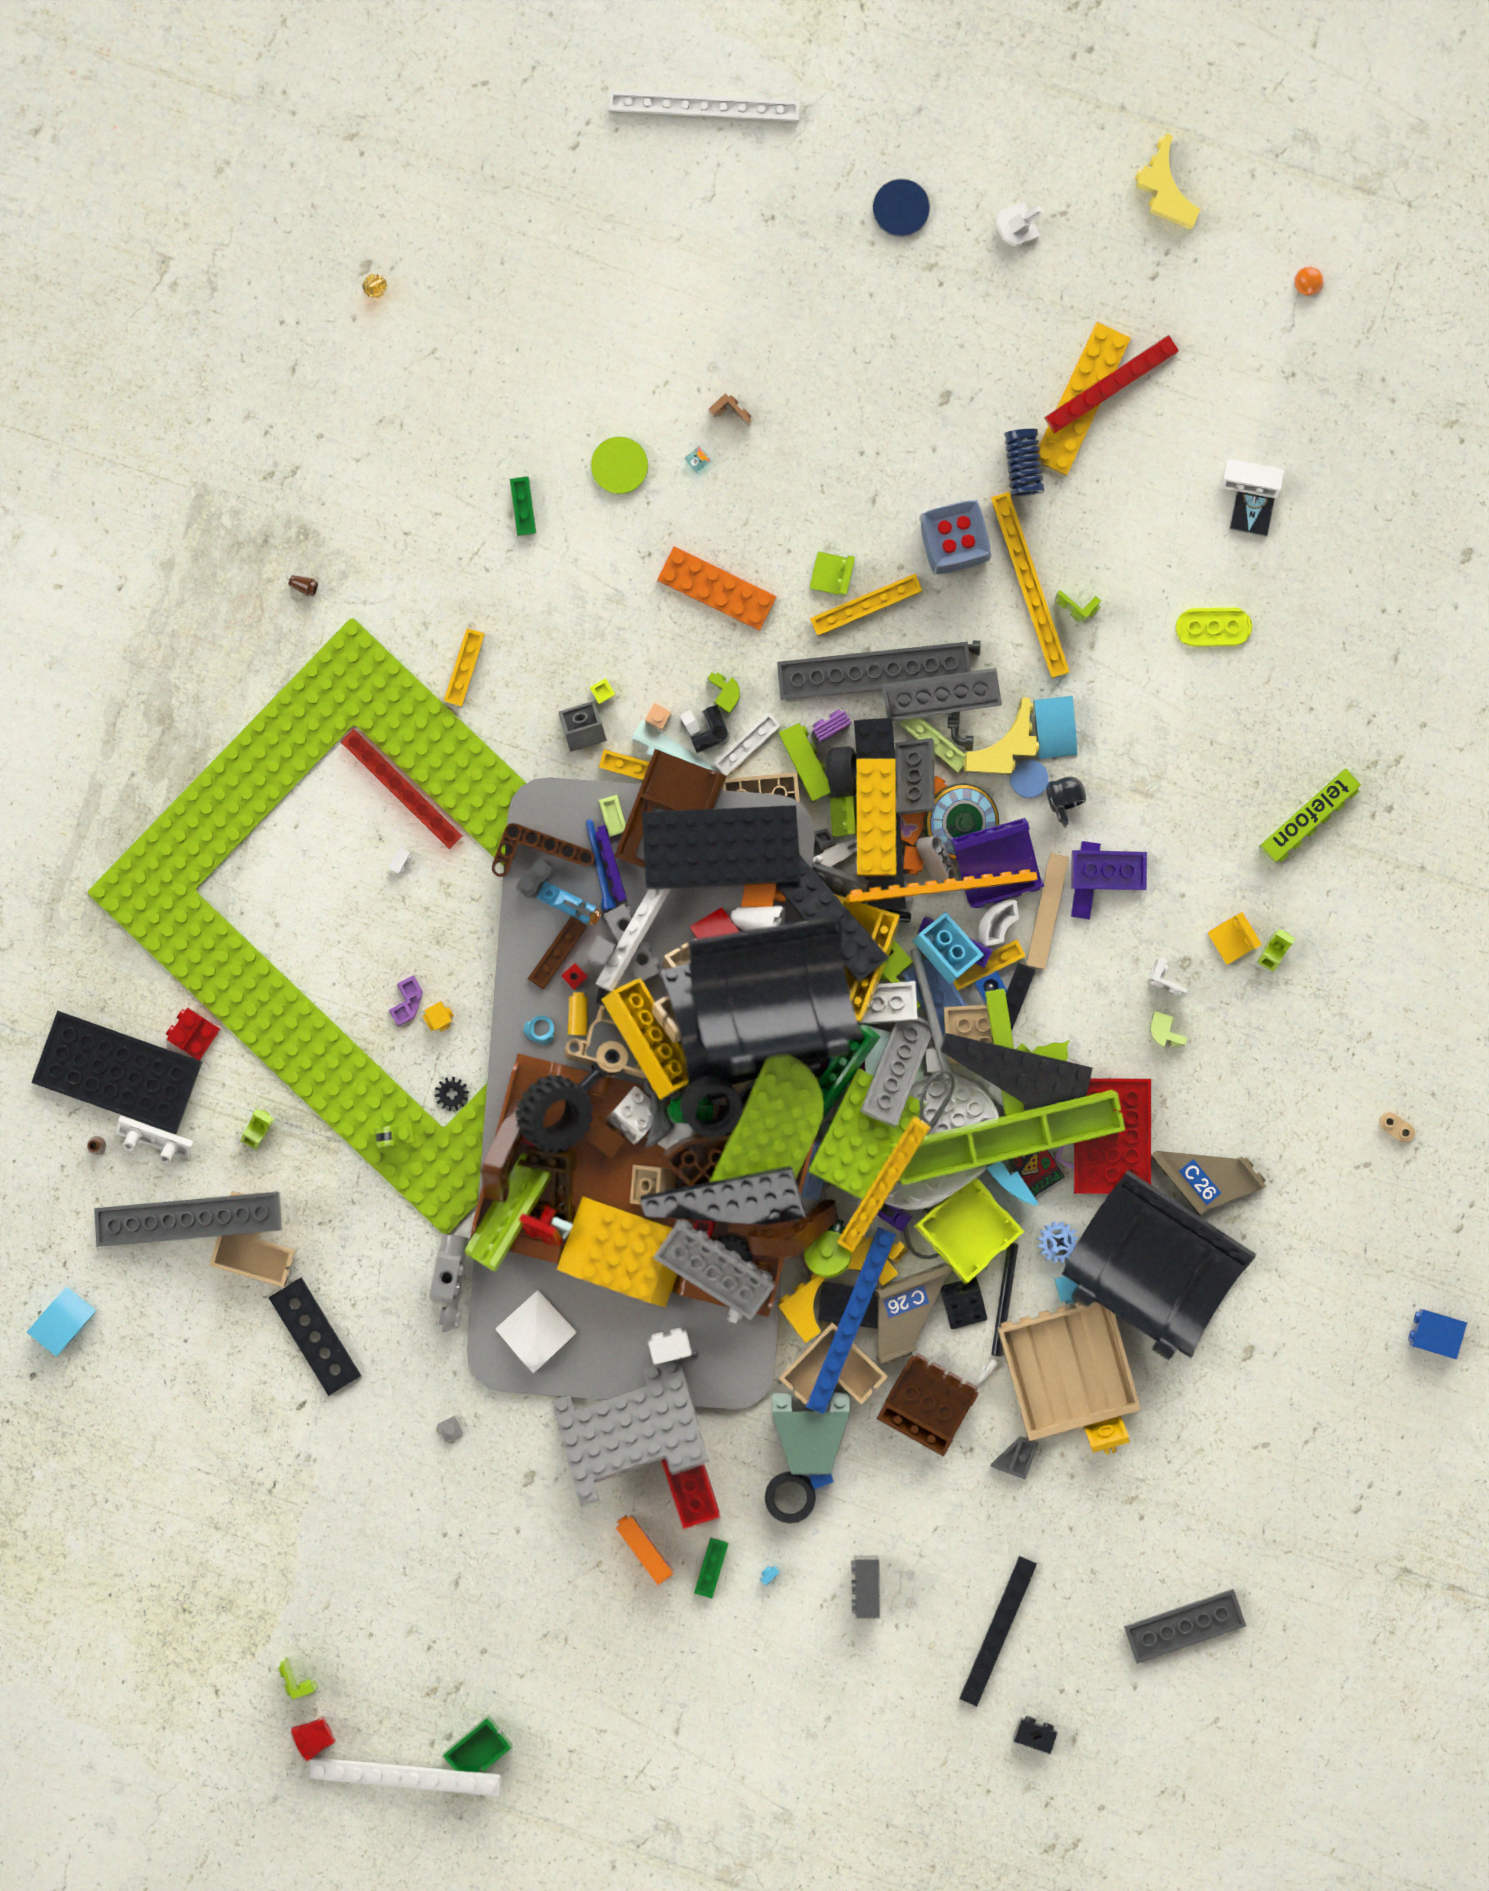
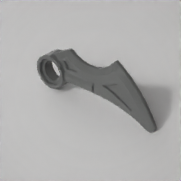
M647 1079L644 1083V1090L651 1096L652 1124L646 1147L649 1148L665 1138L674 1125L666 1114V1103L669 1095L660 1100Z

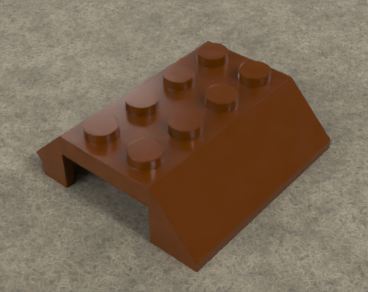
M917 1353L916 1356L911 1355L903 1367L876 1419L944 1457L969 1408L973 1406L979 1393L976 1392L978 1387L968 1381L962 1384L963 1378L950 1371L946 1375L944 1373L946 1371L945 1368L934 1362L931 1365L927 1364L929 1359Z

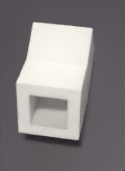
M690 710L680 715L690 735L701 730Z

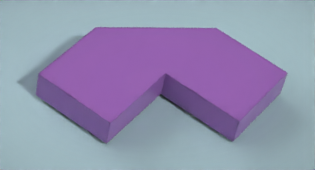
M414 975L397 984L405 999V1002L389 1009L397 1027L414 1019L417 1014L423 991Z

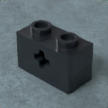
M1025 1716V1718H1019L1013 1741L1051 1754L1058 1732L1052 1724L1044 1722L1042 1725L1036 1723L1035 1718ZM1037 1729L1040 1736L1037 1735L1035 1738H1033L1031 1732H1035Z

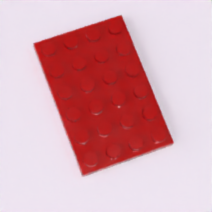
M1090 1078L1086 1096L1110 1090L1118 1093L1121 1110H1118V1112L1122 1113L1125 1130L1074 1143V1194H1109L1127 1170L1151 1185V1079Z

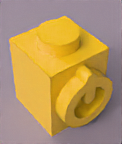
M442 1001L424 1010L425 1014L422 1016L431 1031L440 1030L442 1032L451 1027L450 1023L453 1022L451 1018L454 1015L450 1007H445Z

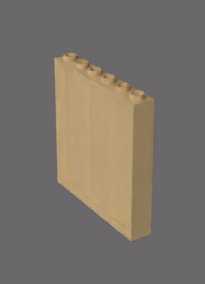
M1093 1301L1088 1308L1076 1302V1306L1068 1308V1305L1056 1308L1057 1311L1050 1313L1049 1310L1038 1313L1037 1317L1024 1316L1019 1318V1322L1012 1323V1321H1006L1001 1323V1327H997L1029 1441L1141 1410L1115 1314L1096 1301Z

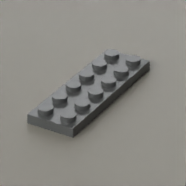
M996 668L882 684L887 718H892V721L1002 706Z
M1230 1589L1124 1626L1135 1661L1138 1664L1246 1626L1235 1591Z

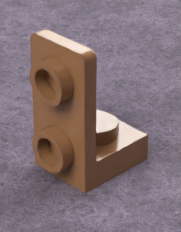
M725 393L709 408V413L715 417L717 414L721 416L728 409L726 406L729 405L748 426L752 424L750 420L752 416L745 409L741 410L737 406L738 401L732 395L728 396Z

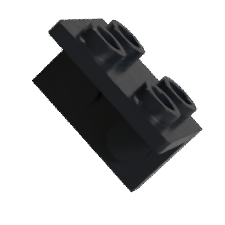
M973 1277L965 1284L962 1281L942 1286L940 1293L945 1305L950 1329L987 1320L981 1289L976 1277Z

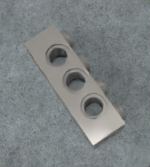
M624 904L604 914L618 943L625 932L619 929V923L622 920H627L630 923L634 916L630 906L625 907ZM643 939L631 958L629 965L636 978H641L642 981H645L660 973L658 969L661 966L656 957L652 959L649 953L652 951V948L648 941H643ZM641 954L646 955L648 958L647 964L643 966L637 963V957Z
M598 936L587 955L590 958L589 962L600 968L602 965L606 966L616 945Z

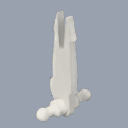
M850 839L849 842L824 850L822 854L813 857V866L817 862L832 867L856 852L857 854V847L851 850L847 849V847L856 843L857 839Z

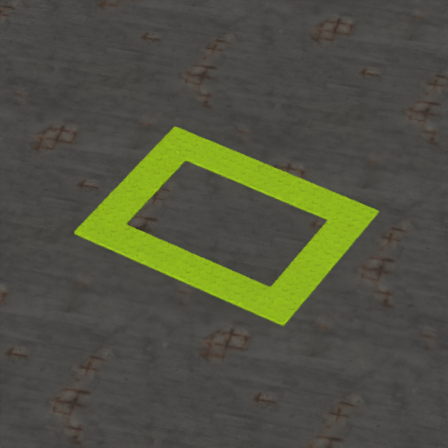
M350 618L88 890V894L442 1234H449L478 1204L487 1083L446 1126H441L197 892L198 886L353 726L358 727L495 858L507 826L511 800L520 787L527 783L354 618ZM503 846V848H502V853H503L504 855H505V846ZM412 1123L415 1142L377 1148L375 1128Z

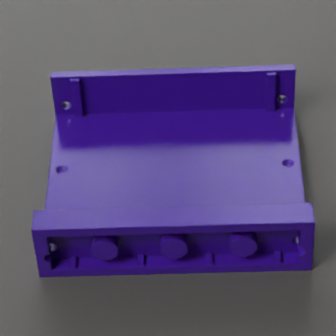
M1026 818L951 839L962 881L963 877L974 876L975 879H981V876L986 874H993V877H998L1003 872H1011L1012 875L1019 874L1021 870L1030 869V873H1037V880L1033 882L965 890L967 901L971 908H981L986 903H998L1003 901V898L1010 896L1012 898L1019 897L1024 892H1036L1041 887H1044L1029 834V823Z

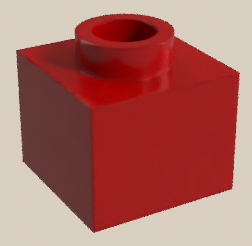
M576 963L561 975L573 990L588 978ZM574 972L578 974L576 980L571 979V974Z

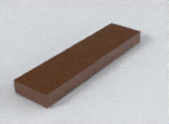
M571 916L532 971L528 980L544 990L587 926Z

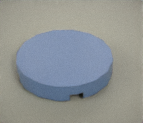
M1025 760L1015 766V770L1010 775V783L1018 795L1024 798H1034L1046 789L1048 773L1041 763L1035 760Z

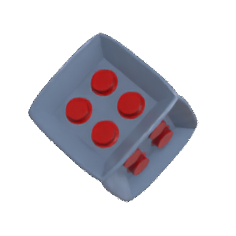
M978 500L958 502L921 513L919 520L921 522L922 537L928 561L934 575L950 573L990 561L992 557L990 542Z

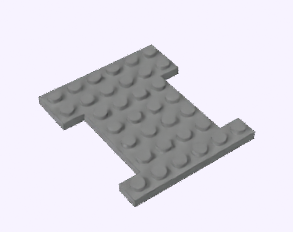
M680 1358L642 1369L646 1387L581 1410H575L573 1399L570 1395L552 1401L581 1507L600 1501L595 1483L665 1458L668 1460L670 1471L673 1475L709 1462Z

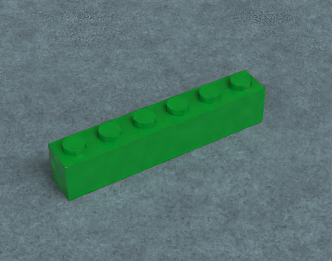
M859 1025L863 1038L847 1040L848 1055L836 1056L818 1081L823 1098L822 1121L881 1037L867 1025Z

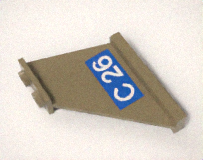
M1155 1151L1151 1154L1152 1159L1198 1215H1202L1208 1209L1267 1187L1264 1184L1265 1178L1260 1172L1255 1173L1252 1169L1254 1165L1247 1157L1244 1159L1240 1156L1235 1159Z
M941 1263L874 1289L875 1295L878 1297L877 1361L889 1364L894 1362L895 1358L900 1356L908 1357L912 1355L913 1351L917 1350L914 1344L947 1275L951 1273L948 1264Z

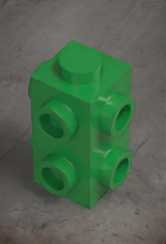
M682 1096L678 1097V1099H671V1104L668 1106V1116L675 1124H688L681 1112ZM703 1097L696 1108V1119L703 1122L711 1121L714 1105L707 1097Z

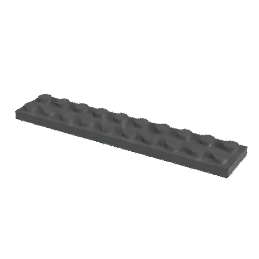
M968 642L777 662L781 700L882 690V684L971 672Z
M280 1192L94 1208L96 1247L282 1231Z

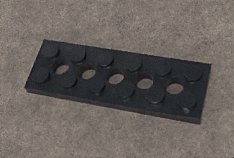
M302 1277L268 1297L328 1396L362 1376ZM291 1299H299L300 1307L298 1309L291 1308ZM304 1314L310 1317V1323L307 1326L300 1323V1317ZM312 1331L320 1333V1340L318 1342L311 1341L310 1333ZM324 1347L330 1350V1356L326 1359L320 1356V1350ZM332 1364L340 1366L341 1370L338 1375H333L330 1372Z

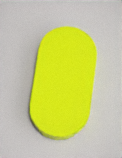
M1236 607L1191 608L1178 617L1175 630L1179 640L1187 646H1237L1244 643L1250 636L1252 621L1247 613Z

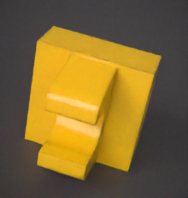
M900 1241L897 1245L893 1243L888 1257L897 1264L909 1249Z

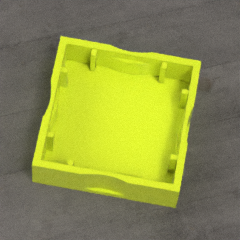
M975 1178L938 1203L913 1225L964 1284L968 1283L988 1265L991 1259L999 1252L1005 1250L1024 1233V1230L1009 1213L997 1204L992 1194L978 1178Z

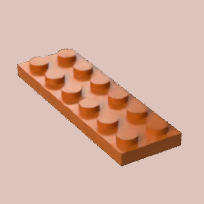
M673 546L657 579L658 582L758 631L761 630L777 597Z

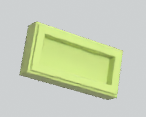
M615 795L598 800L609 837L623 834L626 824L618 796Z

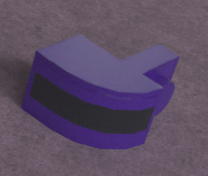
M886 1203L882 1205L877 1213V1216L900 1232L904 1230L912 1218L910 1214L901 1208L893 1207Z

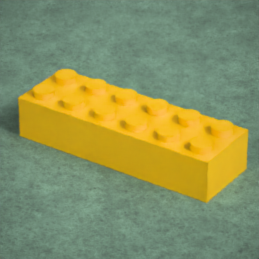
M857 759L858 877L896 876L895 759Z
M638 978L619 987L601 999L659 1099L661 1100L688 1086L684 1051L678 1041L673 1043L664 1030L665 1026L662 1027L653 1016L652 1012L655 1002L642 979Z

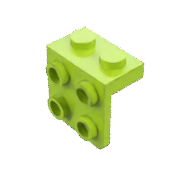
M1061 590L1055 596L1057 599L1056 603L1061 608L1070 610L1072 612L1070 615L1078 622L1081 620L1084 623L1089 616L1093 618L1101 608L1099 606L1101 600L1097 596L1084 609H1081Z

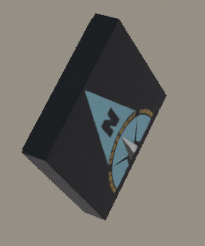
M1237 491L1229 529L1267 537L1275 498Z

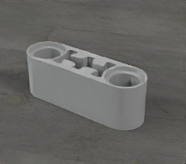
M940 837L919 838L917 850L932 880L937 881V884L944 883V880L956 878V881H958V872Z

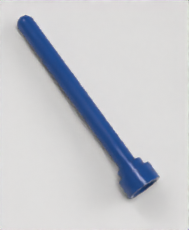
M588 819L586 826L592 852L595 856V865L603 899H601L602 903H600L602 911L617 908L616 901L613 900V896H610L600 848L595 835L594 822Z

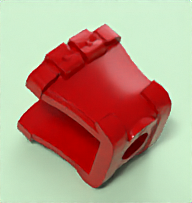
M324 1716L312 1722L296 1725L291 1728L295 1745L306 1762L312 1760L320 1751L336 1742Z

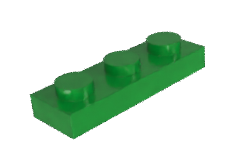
M529 476L511 478L510 485L517 536L537 534Z
M710 1537L694 1594L713 1599L729 1542Z

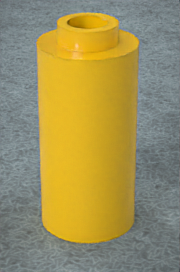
M573 992V996H569L568 1035H587L588 997H584V993Z

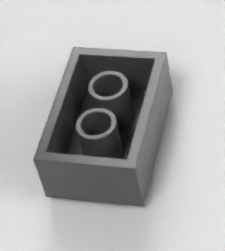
M878 1555L855 1556V1561H851V1572L855 1574V1580H851L852 1594H855V1599H852V1613L856 1614V1618H880Z

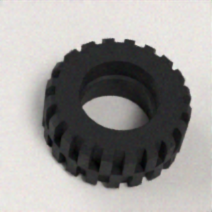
M547 1075L546 1079L541 1077L537 1079L535 1084L531 1083L528 1086L529 1089L522 1093L521 1096L523 1097L517 1104L519 1109L516 1110V1118H518L516 1124L522 1136L539 1149L551 1153H557L558 1150L563 1152L568 1150L567 1147L572 1148L577 1145L576 1142L578 1140L581 1141L584 1138V1133L588 1132L590 1128L588 1126L589 1122H592L593 1118L591 1115L593 1105L590 1104L591 1099L586 1094V1091L561 1075ZM565 1100V1110L560 1120L554 1125L544 1128V1116L547 1110L554 1103Z

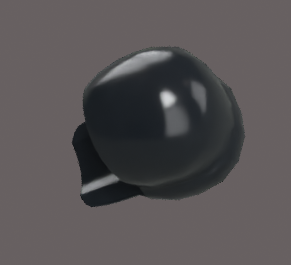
M1072 776L1050 781L1046 786L1050 808L1056 813L1059 823L1064 828H1067L1069 820L1066 810L1086 802L1085 788L1079 779Z

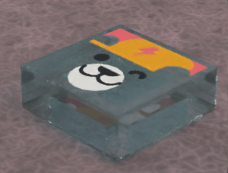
M700 446L684 458L696 473L711 462Z

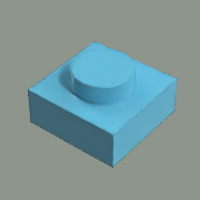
M775 1565L772 1567L767 1566L760 1573L762 1575L760 1580L767 1585L780 1570Z

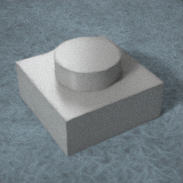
M455 1415L437 1424L445 1442L463 1433Z

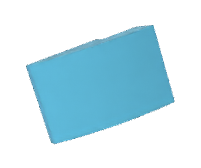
M1073 696L1034 700L1039 759L1077 755Z
M1001 1161L991 1163L986 1170L992 1178L1011 1195L1031 1205L1036 1206L1038 1204L1017 1171L1009 1174Z
M66 1287L35 1321L27 1333L57 1357L81 1331L96 1310L70 1288Z

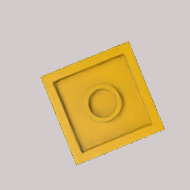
M1121 1416L1083 1426L1093 1453L1104 1450L1105 1454L1111 1455L1109 1448H1111L1112 1454H1114L1116 1446L1130 1443Z

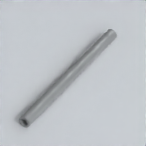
M914 948L910 952L941 1070H948L952 1073L948 1056L940 1052L943 1037L919 948ZM942 1074L944 1080L950 1079L947 1074Z

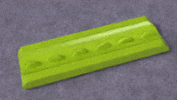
M525 1153L518 1158L508 1175L509 1195L506 1202L502 1203L495 1200L492 1202L465 1248V1254L494 1272L499 1268L522 1229L519 1221L521 1214L530 1215L552 1178V1171L518 1166L520 1159H526L527 1155Z

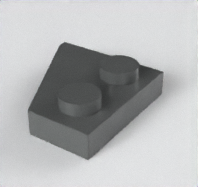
M1020 1436L991 1463L990 1467L1026 1479L1039 1443L1029 1441L1027 1438Z

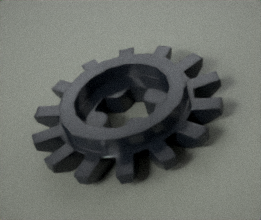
M446 1077V1083L444 1084L440 1081L439 1084L442 1087L435 1088V1090L439 1091V1094H434V1096L440 1097L437 1104L444 1103L441 1107L442 1109L447 1105L449 1106L448 1111H451L452 1106H455L457 1111L459 1110L458 1104L462 1107L465 1106L462 1100L468 1101L464 1094H468L469 1091L463 1090L467 1085L465 1083L461 1086V1079L455 1082V1077H452V1081L449 1082L448 1077ZM450 1088H453L455 1092L457 1091V1095L454 1096L453 1100L446 1095Z

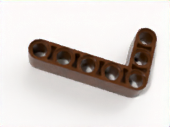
M510 823L504 830L491 869L494 875L498 877L506 876L510 871L519 843L584 867L593 865L595 856L589 849L516 823ZM517 827L519 829L518 836L510 837L509 829ZM530 833L537 835V841L534 844L527 842L526 838ZM547 840H553L555 842V848L553 850H547L545 848V842ZM510 845L513 849L512 853L507 856L502 853L503 846ZM566 846L573 848L574 852L570 857L563 855V849ZM584 853H589L592 856V860L587 864L581 861V856ZM498 863H504L506 866V870L502 874L497 873L495 870Z
M518 1099L513 1100L481 1168L485 1198L502 1203L506 1202L509 1195L507 1168L523 1137L516 1124V1120H518L516 1118V1110L519 1109L517 1107Z
M827 1199L819 1202L806 1214L805 1218H801L786 1232L761 1229L748 1232L747 1238L750 1253L785 1258L798 1256L838 1221L835 1200Z

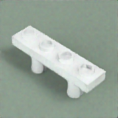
M120 1116L115 1134L126 1137L123 1148L127 1151H133L138 1141L163 1150L159 1160L164 1164H169L173 1154L186 1159L190 1156L193 1144L191 1140Z

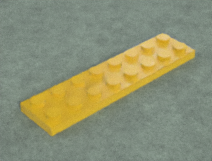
M1096 322L1057 408L1116 370L1131 337ZM1100 404L1057 433H1053L1048 425L1038 446L1040 447L1038 454L1041 455V458L1035 461H1041L1042 465L1067 476Z

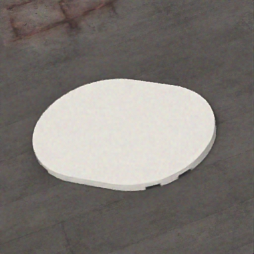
M932 1075L925 1076L921 1080L914 1082L909 1095L920 1100L923 1088ZM939 1075L928 1087L923 1101L926 1105L923 1109L922 1122L928 1125L947 1097L951 1087V1079L944 1080L943 1075ZM953 1075L955 1079L953 1094L929 1135L999 1118L993 1101L982 1088L972 1081L970 1082L960 1076ZM990 1164L901 1185L897 1181L884 1203L901 1209H922L933 1206L977 1178Z

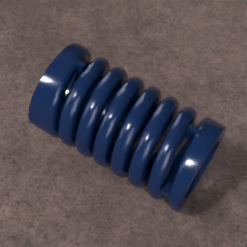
M1029 428L1005 432L1006 458L1008 459L1007 466L1009 467L1008 473L1010 474L1009 481H1011L1009 487L1014 489L1011 491L1010 496H1029L1043 493L1044 484L1041 483L1043 476L1039 475L1042 473V469L1037 468L1042 463L1041 461H1035L1041 458V455L1038 454L1040 447L1034 446L1039 444V440L1036 438L1038 436V429Z

